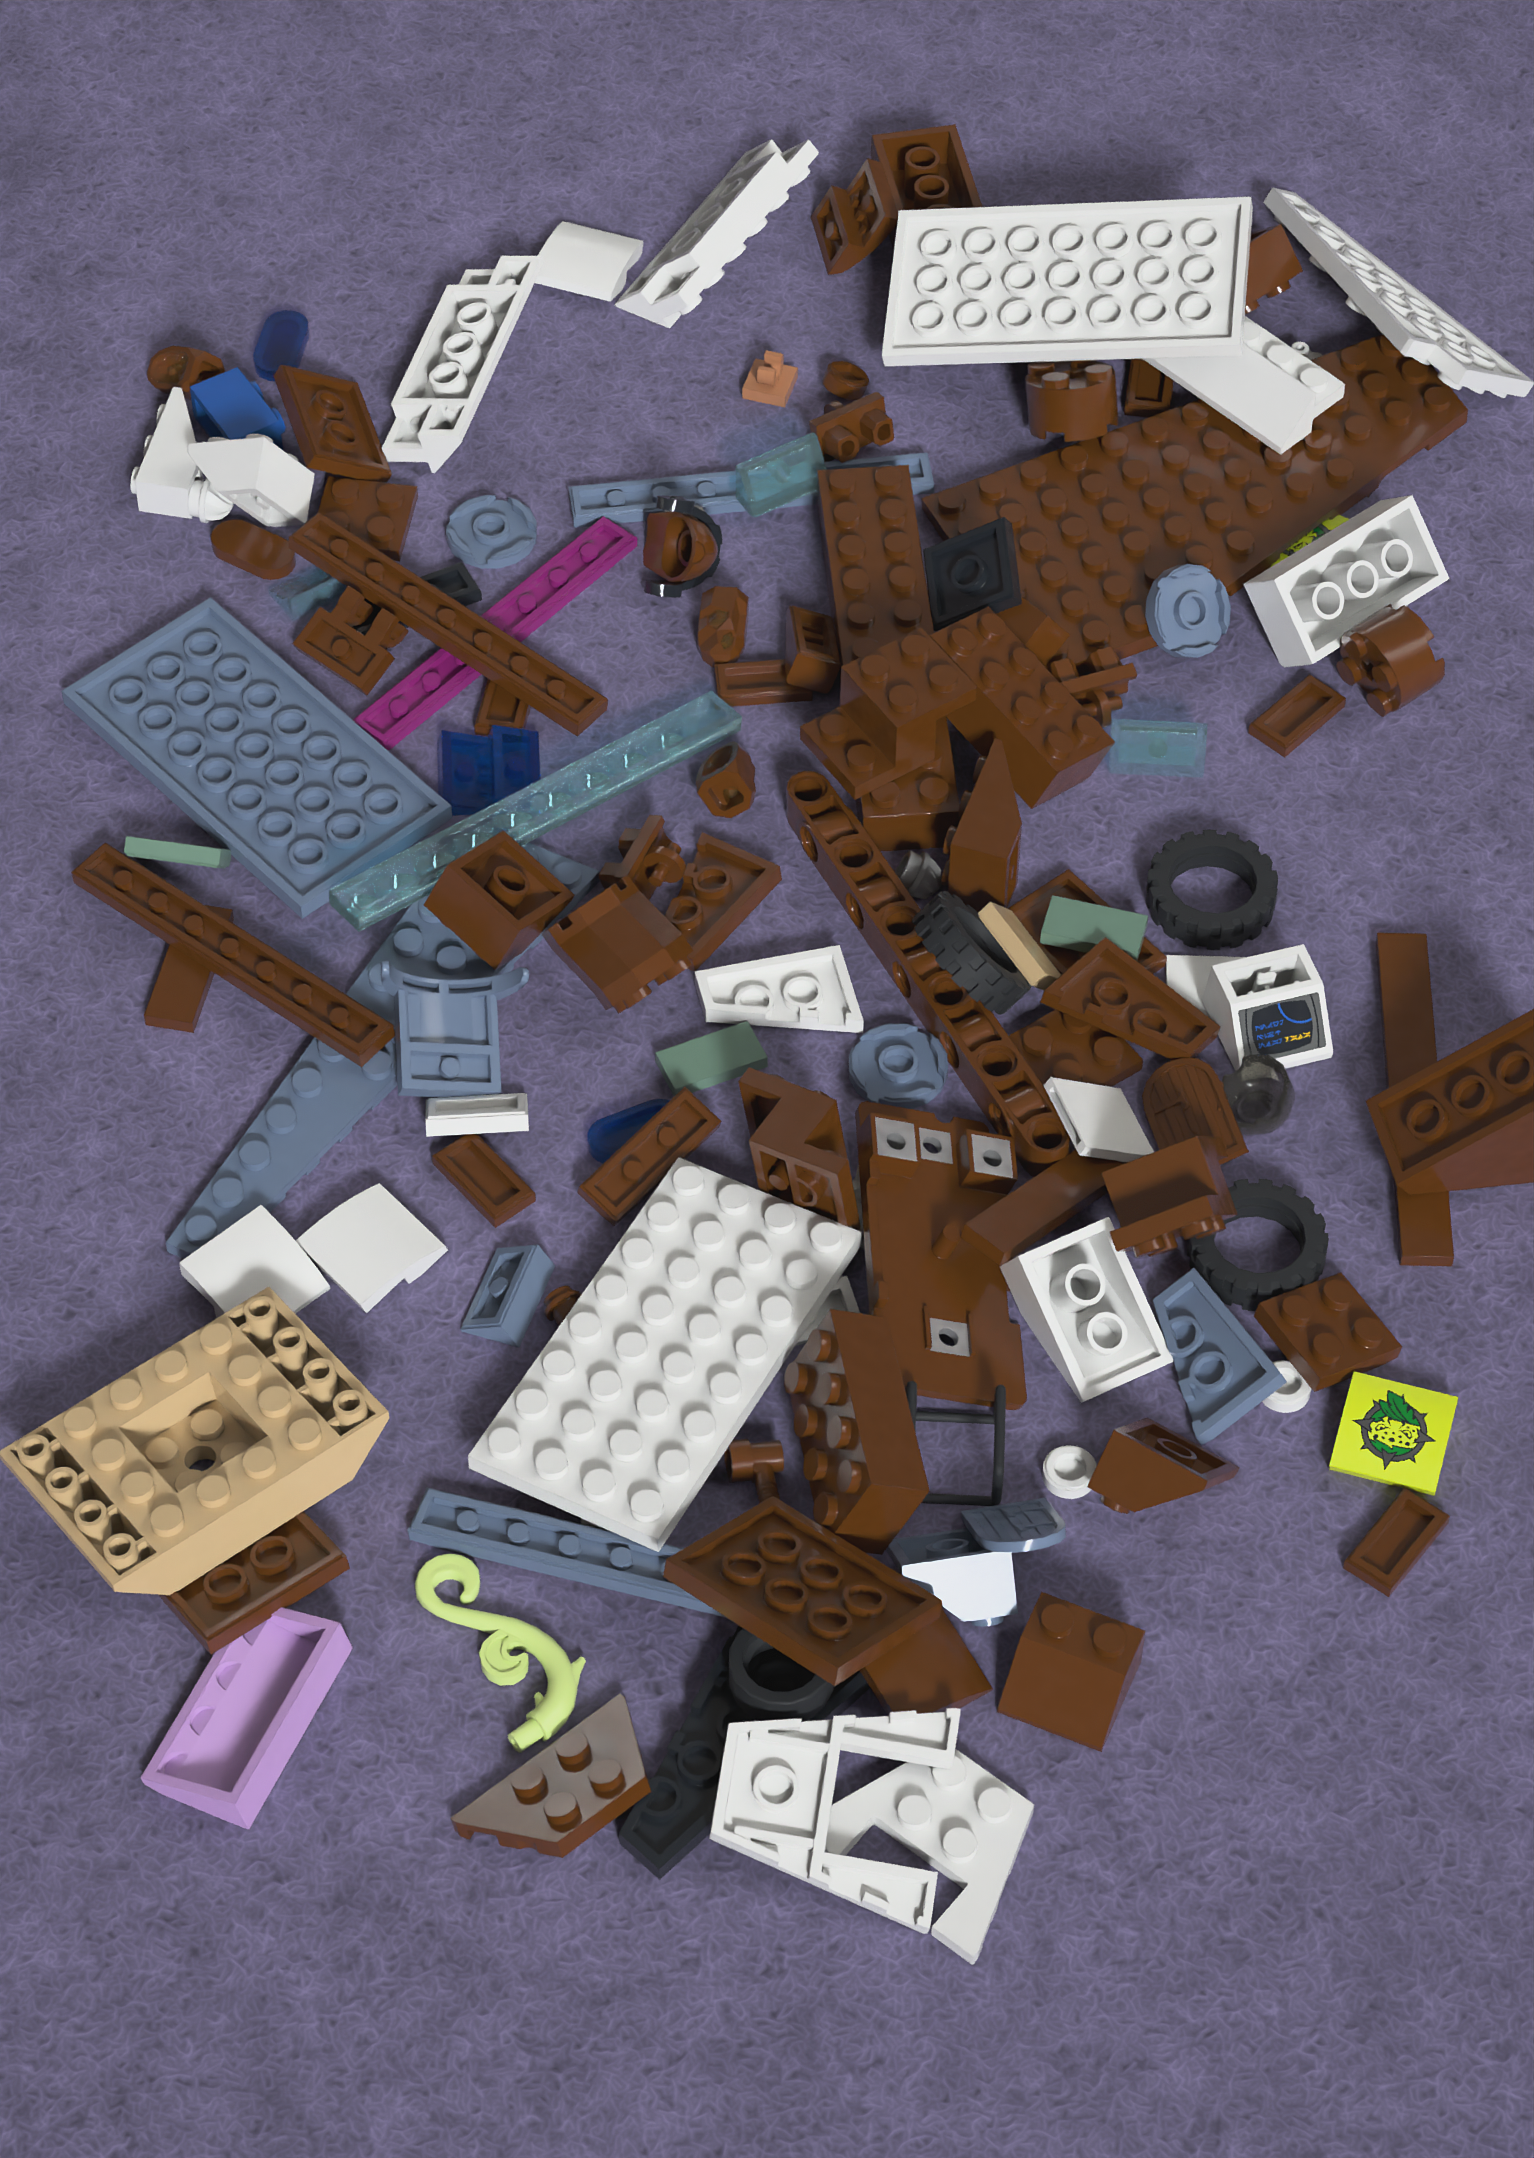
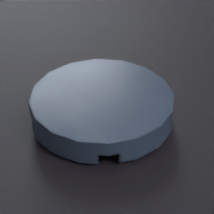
M483 495L469 499L453 510L449 516L450 522L446 526V540L452 554L465 564L478 568H502L516 564L530 554L537 539V521L533 513L519 500L508 497V502L496 500V495Z
M1183 564L1164 570L1152 583L1146 598L1145 617L1150 635H1152L1160 649L1173 657L1198 658L1213 652L1219 645L1216 643L1221 635H1226L1230 625L1231 605L1226 587L1220 579H1215L1209 573V569L1201 565Z
M889 1023L868 1030L860 1037V1042L855 1045L854 1049L852 1047L849 1054V1080L857 1094L869 1102L914 1109L928 1104L941 1093L948 1078L947 1052L939 1039L929 1033L928 1037L926 1034L918 1032L917 1026L907 1023Z

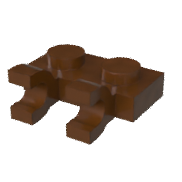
M348 586L332 612L329 613L319 607L292 644L299 652L368 696L395 660L391 653L387 651V648L398 645L409 631L398 623L400 620L384 608L378 613L365 636L352 628L354 625H360L365 622L375 609L364 601L365 597L361 593Z

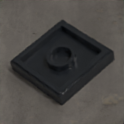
M1005 517L923 549L931 618L935 632L987 607H990L997 614L1022 604L1012 523Z

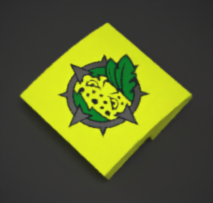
M1354 1371L1329 1470L1401 1488L1405 1487L1409 1490L1435 1496L1458 1397Z

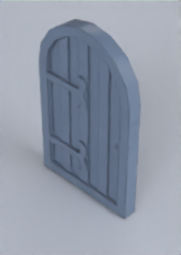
M1046 1498L961 1511L963 1524L978 1545L987 1551L1000 1553L1033 1551L1050 1547L1066 1538V1523Z

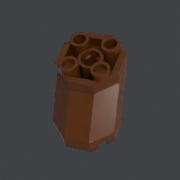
M626 875L541 933L551 949L596 995L604 1009L608 1010L614 1007L618 1014L652 993L647 985L652 980H655L659 986L692 965L688 955L694 950L683 934L638 890L629 875Z

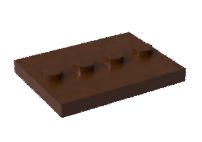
M771 1496L667 1558L663 1577L833 1686L838 1685L939 1619L943 1600L774 1496Z

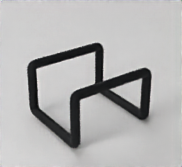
M909 1381L906 1385V1396L915 1432L916 1421L994 1424V1463L991 1496L928 1493L921 1503L974 1506L999 1505L1002 1500L1004 1479L1005 1386L997 1385L995 1388L993 1414L916 1411L917 1384L915 1381Z

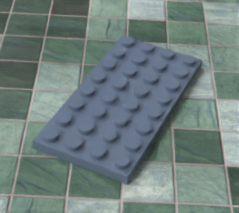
M211 597L62 690L63 702L71 711L224 849H229L231 855L302 919L452 819V808L447 801Z

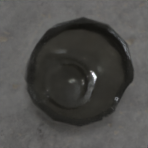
M1261 1054L1246 1055L1242 1058V1064L1237 1071L1223 1076L1222 1082L1225 1093L1243 1135L1252 1136L1273 1132L1289 1118L1295 1101V1092L1286 1068L1272 1056Z

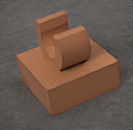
M766 350L764 360L755 358L742 388V398L785 407L798 378V367L784 365L783 354Z

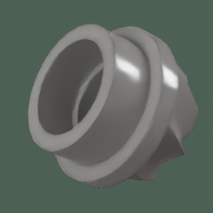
M909 850L900 861L895 873L912 897L926 899L940 889L942 881L941 869L929 854L922 852L919 855Z

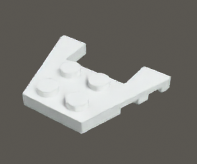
M955 1749L951 1769L906 1762L834 1803L831 1806L825 1852L845 1856L872 1825H876L962 1887L964 1890L932 1926L931 1935L973 1965L979 1957L1002 1891L1030 1823L1034 1804Z

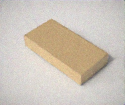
M989 902L978 913L980 920L1031 986L1045 990L1061 976L1011 910Z

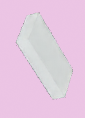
M514 1093L428 1098L426 1100L425 1117L426 1135L443 1136L529 1131L527 1094Z

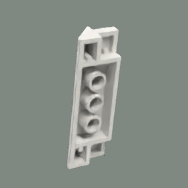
M771 139L747 151L619 298L615 306L667 328H671L681 315H685L693 310L702 301V297L699 295L701 291L715 284L724 275V271L721 269L724 264L733 261L746 249V245L743 243L746 238L758 233L768 223L765 216L786 202L789 198V194L786 191L809 175L811 170L808 168V165L819 154L808 139L781 152Z
M501 256L495 269H466L459 285H447L391 403L396 419L382 446L387 462H428L431 472L436 473L462 443L544 263L542 256Z
M1246 316L1244 317L1242 355L1142 358L1280 455L1310 434L1313 419L1344 396L1345 384Z

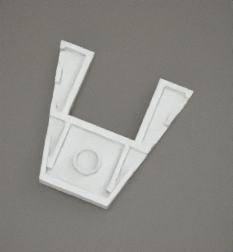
M947 1708L945 1712L916 1714V1711L890 1712L889 1716L856 1718V1715L834 1716L833 1720L801 1722L802 1718L729 1723L709 1839L920 1933L928 1934L931 1925L938 1872L826 1853L825 1845L840 1750L951 1769L954 1761L961 1709Z

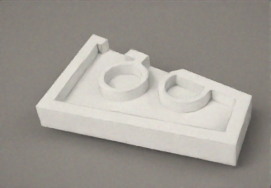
M840 945L695 971V986L706 1022L739 1024L748 1021L750 1025L863 1033L864 1021Z

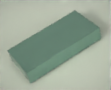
M126 836L124 853H127V856L226 869V866L229 867L231 862V851L229 849Z
M1052 895L1041 930L1040 943L1088 953L1106 937L1137 961L1147 929L1148 915Z
M748 1021L655 1052V1062L674 1097L684 1087L693 1093L740 1077L749 1067L756 1070L768 1067V1057Z

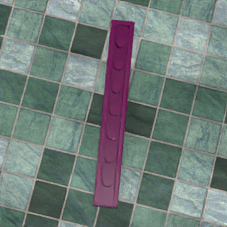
M602 516L484 612L481 617L519 642H522L637 547V537ZM440 648L355 717L353 721L389 751L482 674Z

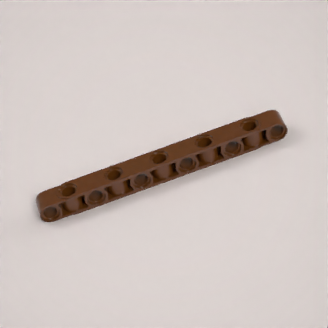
M803 771L793 775L787 782L786 818L789 825L799 838L804 851L928 1033L939 1039L947 1052L948 1062L998 1135L1014 1137L1016 1158L1033 1177L1062 1158H1065L1069 1153L1070 1136L1044 1086L994 1014L986 1009L980 1000L976 1002L971 998L963 986L960 988L951 979L952 975L947 970H943L935 961V955L928 952L922 943L924 939L917 935L914 929L915 925L912 922L914 916L921 909L853 811L844 804L828 779L822 774L815 771Z

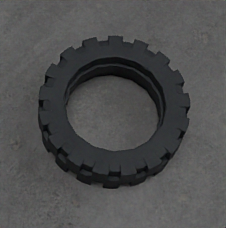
M1212 829L1203 830V834L1197 835L1193 831L1181 834L1180 840L1176 842L1173 839L1167 841L1163 845L1161 854L1155 853L1151 860V868L1148 870L1146 906L1147 909L1151 908L1153 922L1157 926L1161 925L1168 937L1174 940L1177 937L1184 941V945L1196 948L1198 945L1207 947V950H1220L1221 947L1230 946L1231 949L1242 946L1243 941L1247 939L1254 940L1261 934L1262 927H1268L1277 898L1278 874L1276 870L1272 871V860L1266 853L1262 855L1259 852L1257 844L1250 840L1247 842L1239 840L1240 835L1231 832H1227L1226 835L1216 834L1217 830ZM1205 866L1223 868L1243 879L1249 885L1252 897L1246 904L1233 911L1222 913L1203 912L1184 904L1174 894L1171 884L1177 876L1189 869Z
M948 891L939 892L912 919L917 935L924 939L922 941L928 952L935 955V961L943 970H947L952 975L951 979L960 988L963 986L971 998L976 1002L980 1000L983 1006L991 1012L994 1010L999 1015L1006 1013L1031 989L1032 986L980 920L977 911L969 904L965 906L958 896L954 894L951 896Z
M1248 1179L1234 1181V1185L1228 1189L1238 1215L1223 1221L1227 1224L1239 1218L1261 1217L1276 1221L1290 1230L1300 1246V1255L1290 1266L1276 1272L1255 1273L1236 1267L1223 1258L1215 1246L1214 1239L1216 1234L1201 1239H1196V1237L1188 1239L1187 1256H1190V1269H1196L1223 1303L1230 1306L1232 1303L1241 1305L1243 1310L1256 1311L1260 1302L1318 1281L1320 1274L1322 1275L1328 1248V1233H1324L1326 1223L1321 1213H1315V1204L1306 1196L1300 1198L1296 1195V1189L1283 1184L1281 1188L1272 1185L1273 1181L1268 1179H1259L1258 1183H1249Z

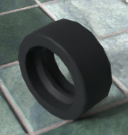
M741 1629L729 1649V1688L736 1705L750 1718L758 1721L802 1718L801 1722L810 1720L826 1706L834 1686L816 1674L806 1685L789 1692L771 1691L758 1686L749 1676V1663L759 1653L774 1647L746 1629Z

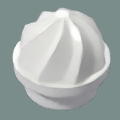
M207 478L205 481L194 480L188 500L189 515L199 517L202 523L222 520L227 516L234 503L217 492Z

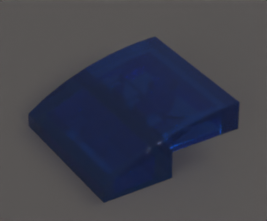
M492 725L488 737L441 730L437 741L438 794L451 805L452 816L521 813L540 810L542 796L538 731Z

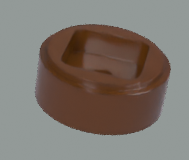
M835 361L828 365L822 382L825 388L834 395L847 400H858L863 398L869 384V378L858 366L845 361Z

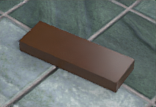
M205 905L233 923V909ZM169 945L144 1014L145 1025L194 1033L215 973Z
M684 1087L579 1186L577 1193L604 1219L615 1226L661 1183L678 1157L686 1160L720 1127L722 1121Z

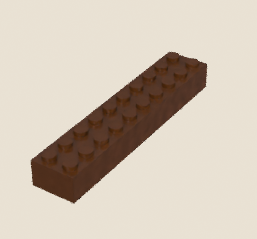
M909 465L817 470V512L830 611L834 622L841 667L920 627L928 635L933 634ZM840 668V670H839L840 687H841V668ZM946 716L938 719L936 722L934 760L855 800L858 820L880 852L943 848L949 827L951 825L958 827L959 825L958 811L960 804Z

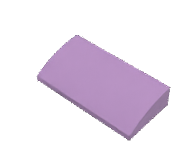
M281 1607L272 1614L270 1619L216 1651L142 1774L141 1780L144 1785L162 1795L242 1828L250 1829L353 1649L340 1622Z

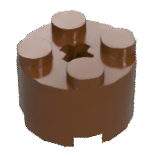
M1097 360L1031 362L1027 365L1028 374L1025 377L1028 423L1031 435L1045 440L1047 437L1046 432L1064 433L1065 442H1073L1106 435L1108 433V424L1115 426L1119 424L1116 377L1112 366Z
M1387 604L1345 631L1340 639L1342 659L1337 662L1336 667L1341 678L1350 686L1357 683L1367 692L1368 705L1382 717L1390 712L1398 711L1439 684L1445 676L1443 657L1435 661L1433 652L1427 643L1434 638V635L1423 620L1407 606L1403 605L1395 610L1391 604Z

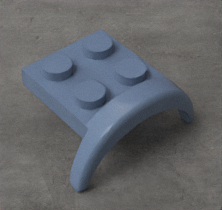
M389 960L382 961V985L394 997L398 1096L441 1098L501 1094L497 1000L510 996L523 988L529 980V970L519 967L513 971L491 977L445 980L407 974L394 968Z

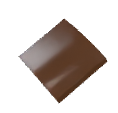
M867 158L848 188L845 190L831 185L811 215L828 275L843 273L859 263L874 251L897 225L898 212L882 162Z
M942 1608L939 1619L860 1670L888 1716L890 1712L916 1711V1714L945 1712L947 1708H961L993 1690Z

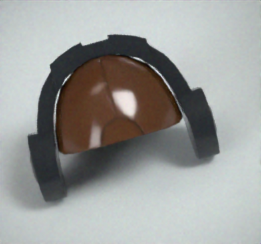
M657 496L656 508L673 512L650 513L648 515L643 565L666 580H646L645 593L657 597L679 598L682 595V591L696 587L707 577L714 575L720 562V547L723 544L720 525L715 524L706 512L694 507L695 501L681 496Z

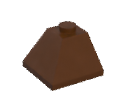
M1147 1417L1113 1430L1087 1487L1101 1494L1100 1501L1105 1506L1117 1512L1128 1514L1130 1511H1141L1204 1491L1234 1478L1240 1467Z

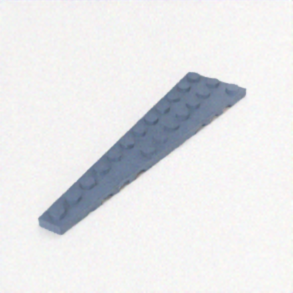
M471 821L346 993L355 1001L392 1023L394 1030V997L382 985V961L389 960L390 964L399 971L419 977L445 980L478 979L510 972L514 968V963L529 948L533 949L544 938L540 934L523 953L497 970H494L424 906L425 901L449 863L501 831L476 821ZM509 835L575 894L572 901L544 929L546 931L559 918L563 919L600 882V871ZM394 1036L363 1067H360L317 1038H314L166 1241L167 1252L185 1259L258 1206L262 1205L270 1213L286 1197V1192L304 1174L308 1175L320 1163V1158L337 1141L341 1142L353 1130L352 1126L369 1109L373 1110L397 1086L396 1037Z

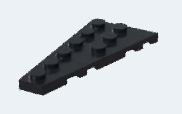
M738 1626L733 1637L728 1638L693 1700L687 1719L680 1731H676L667 1747V1754L654 1777L649 1778L651 1792L635 1803L619 1832V1844L659 1880L710 1834L729 1723L758 1721L750 1718L736 1705L729 1688V1649L738 1632L743 1629L741 1626ZM775 1648L763 1651L754 1657L749 1663L748 1671L750 1678L758 1686L771 1691L789 1692L801 1688L811 1681L815 1675ZM860 1670L834 1686L826 1706L807 1721L833 1720L834 1716H840L870 1689Z

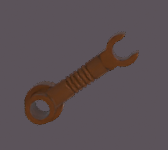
M748 1438L733 1439L724 1452V1462L729 1483L752 1481L755 1484L759 1504L771 1496L780 1500L774 1474L784 1470V1454L780 1440L750 1443Z

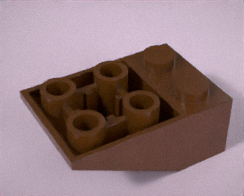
M996 738L993 741L988 756L980 755L977 760L973 775L975 787L973 791L965 790L958 811V818L961 820L958 827L953 825L949 827L943 847V853L950 855L945 864L941 884L948 887V892L951 896L953 894L958 896L965 906L969 904L978 913L989 902L1008 908L1018 884L1022 821L1002 740Z

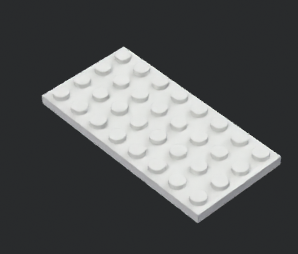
M1251 197L899 210L882 348L884 365L915 366L1242 355L1253 212Z
M678 1157L468 1455L469 1469L659 1552L859 1250L862 1232Z

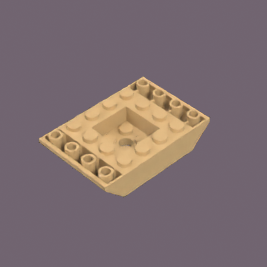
M267 1287L0 1450V1459L115 1592L171 1595L352 1481L390 1417L388 1410L270 1287ZM202 1459L215 1461L210 1468L204 1471L189 1469L193 1463Z

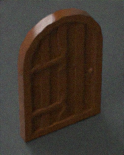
M1183 1057L1168 1061L1153 1072L1145 1084L1142 1100L1145 1118L1149 1121L1159 1150L1195 1136L1222 1138L1228 1157L1219 1160L1220 1165L1249 1152L1225 1093L1224 1084L1209 1064L1197 1058Z

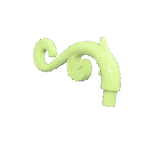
M451 1553L438 1555L427 1561L417 1573L415 1581L417 1600L423 1608L442 1619L491 1634L482 1643L479 1651L482 1672L489 1681L504 1686L515 1685L525 1678L528 1672V1654L523 1652L518 1656H510L509 1653L514 1649H521L531 1653L541 1663L547 1675L548 1686L546 1694L543 1696L540 1692H537L534 1695L536 1707L526 1714V1722L508 1734V1739L519 1753L526 1750L539 1739H542L544 1742L549 1740L564 1726L574 1709L580 1674L586 1662L585 1658L581 1656L573 1663H570L566 1652L552 1637L520 1619L444 1603L434 1590L440 1582L447 1579L459 1581L464 1587L463 1593L460 1596V1602L463 1605L474 1602L480 1589L479 1569L472 1560L462 1555Z

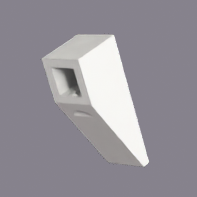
M173 387L167 403L159 406L156 419L157 427L154 435H148L146 438L142 464L140 467L136 466L132 472L131 492L132 494H137L139 511L192 519L193 516H190L188 512L190 491L194 480L203 481V474L187 453L188 444L196 443L182 388Z

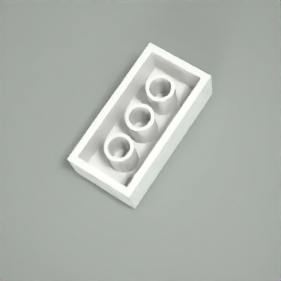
M1410 495L1380 500L1244 583V587L1279 663L1283 667H1292L1316 663L1342 646L1340 639L1345 631L1387 604H1391L1395 610L1403 605L1407 606L1447 581L1449 577L1413 496Z

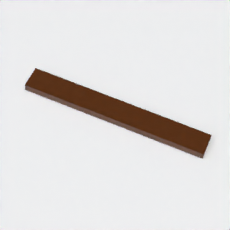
M318 512L289 536V549L347 587H352L379 608L389 611L402 623L578 737L607 710L608 699L322 513Z
M104 843L71 872L74 884L360 1067H363L395 1036L392 1023L109 844Z
M1377 933L1376 956L1387 1089L1437 1062L1427 933ZM1394 1179L1400 1265L1452 1266L1454 1250L1449 1191L1409 1195L1396 1185Z

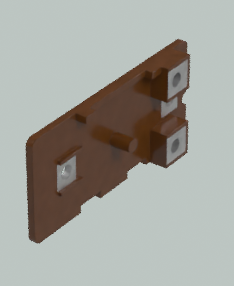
M869 1101L861 1102L855 1111L869 1314L888 1318L905 1392L907 1383L915 1381L917 1384V1396L994 1407L995 1388L997 1385H1004L1006 1388V1410L1020 1409L1027 1400L1020 1324L1010 1323L1007 1300V1291H1010L1000 1266L961 1238L964 1224L1007 1196L1018 1180L1014 1137L991 1134L983 1122L953 1116L950 1123H943L931 1112ZM923 1143L933 1144L937 1148L938 1153L928 1152L924 1148ZM939 1334L950 1336L955 1345H945L940 1340Z

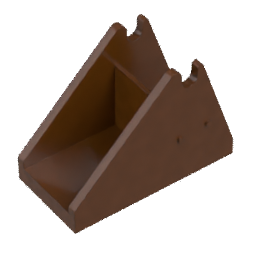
M1534 1009L1366 1100L1396 1185L1409 1195L1534 1183Z

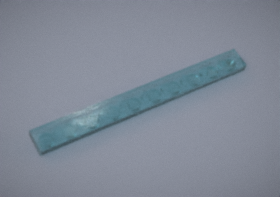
M710 691L329 889V904L360 932L430 895L449 863L504 830L520 846H523L741 731L742 716L713 691Z

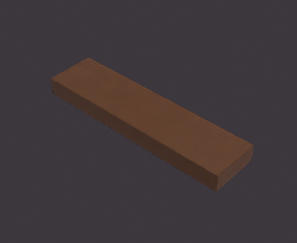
M1075 1149L1065 1158H1062L965 1223L961 1238L996 1264L1002 1266L1108 1193L1102 1172L1120 1166L1122 1163L1116 1160L1082 1156Z

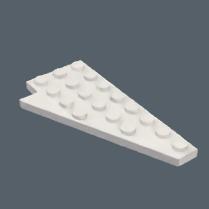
M1272 187L1264 203L1275 214L1274 219L1286 227L1311 254L1309 260L1318 268L1326 271L1347 293L1348 298L1345 303L1356 312L1367 316L1400 353L1407 357H1413L1425 365L1431 363L1440 371L1437 377L1454 389L1460 390L1462 386H1465L1479 394H1483L1487 390L1501 398H1505L1507 394L1520 397L1527 396L1534 385V381L1298 194Z

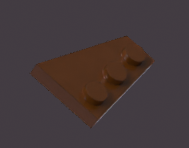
M703 832L697 842L698 852L694 861L687 864L681 890L678 896L671 900L664 915L683 934L694 950L688 955L692 965L687 968L694 972L782 880L779 865Z
M1106 937L1046 988L1040 1003L1171 1060L1183 1057L1195 1058L1216 1039L1221 1026Z

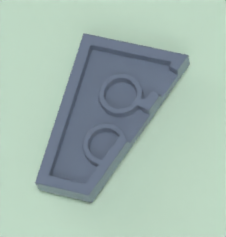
M1195 1268L1191 1269L1152 1299L1168 1351L1173 1358L1180 1380L1178 1382L1183 1398L1189 1408L1193 1421L1191 1424L1200 1445L1213 1440L1287 1383L1281 1372Z

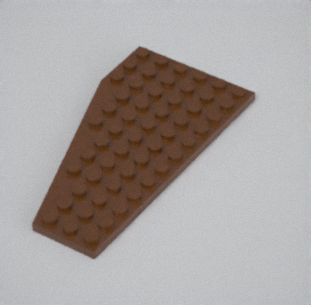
M1382 334L1311 360L1345 384L1344 396L1315 417L1312 422L1311 433L1281 455L1199 399L1114 429L1106 435L1069 445L921 498L922 510L943 541L1002 517H1005L1012 523L1021 596L1070 634L1046 668L1048 669L1054 661L1070 658L1073 659L1078 674L1081 675L1090 671L1086 659L1089 654L1096 650L1112 646L1121 660L1158 646L1152 635H1150L1145 617L1146 598L1152 583L1164 570L1183 564L1204 566L1210 570L1209 573L1215 579L1221 580L1226 587L1227 594L1232 596L1244 587V583L1269 569L1274 562L1280 559V554L1314 528L1328 518L1332 520L1337 515H1342L1379 488V481L1423 448L1429 451L1467 423L1468 408L1450 386L1437 377L1438 372L1431 363L1425 365L1413 357L1404 356Z

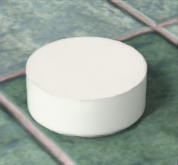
M1290 1361L1272 1362L1281 1372L1287 1383L1262 1402L1268 1408L1277 1412L1289 1413L1301 1409L1310 1398L1311 1387Z
M1072 1445L1058 1447L1052 1450L1044 1460L1043 1482L1047 1489L1058 1497L1066 1499L1082 1497L1092 1490L1087 1486L1096 1469V1462L1093 1456L1083 1448Z

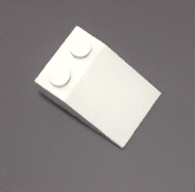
M1109 1217L1019 1255L1000 1266L1021 1315L1081 1403L1174 1362L1125 1251L1116 1252L1110 1235V1231L1115 1229Z

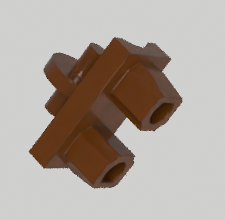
M877 391L845 406L835 400L825 405L824 415L809 421L810 430L815 442L813 455L818 463L830 462L834 459L844 463L855 458L859 448L872 442L882 446L894 439L893 422L886 414L884 396Z
M1112 646L1089 654L1086 659L1091 673L1089 675L1080 677L1073 659L1066 658L1052 662L1048 667V671L1068 689L1069 693L1092 718L1100 723L1102 728L1108 727L1111 724L1112 711L1122 709L1123 703L1119 695L1128 692L1129 680L1136 679L1138 675L1133 663L1122 665Z
M649 815L641 829L625 828L619 838L618 847L623 857L622 863L605 862L599 873V880L604 890L626 875H629L638 890L650 900L655 889L660 887L663 882L676 883L681 880L686 870V864L679 855L681 847L673 843L664 833L663 825L665 821L662 815Z

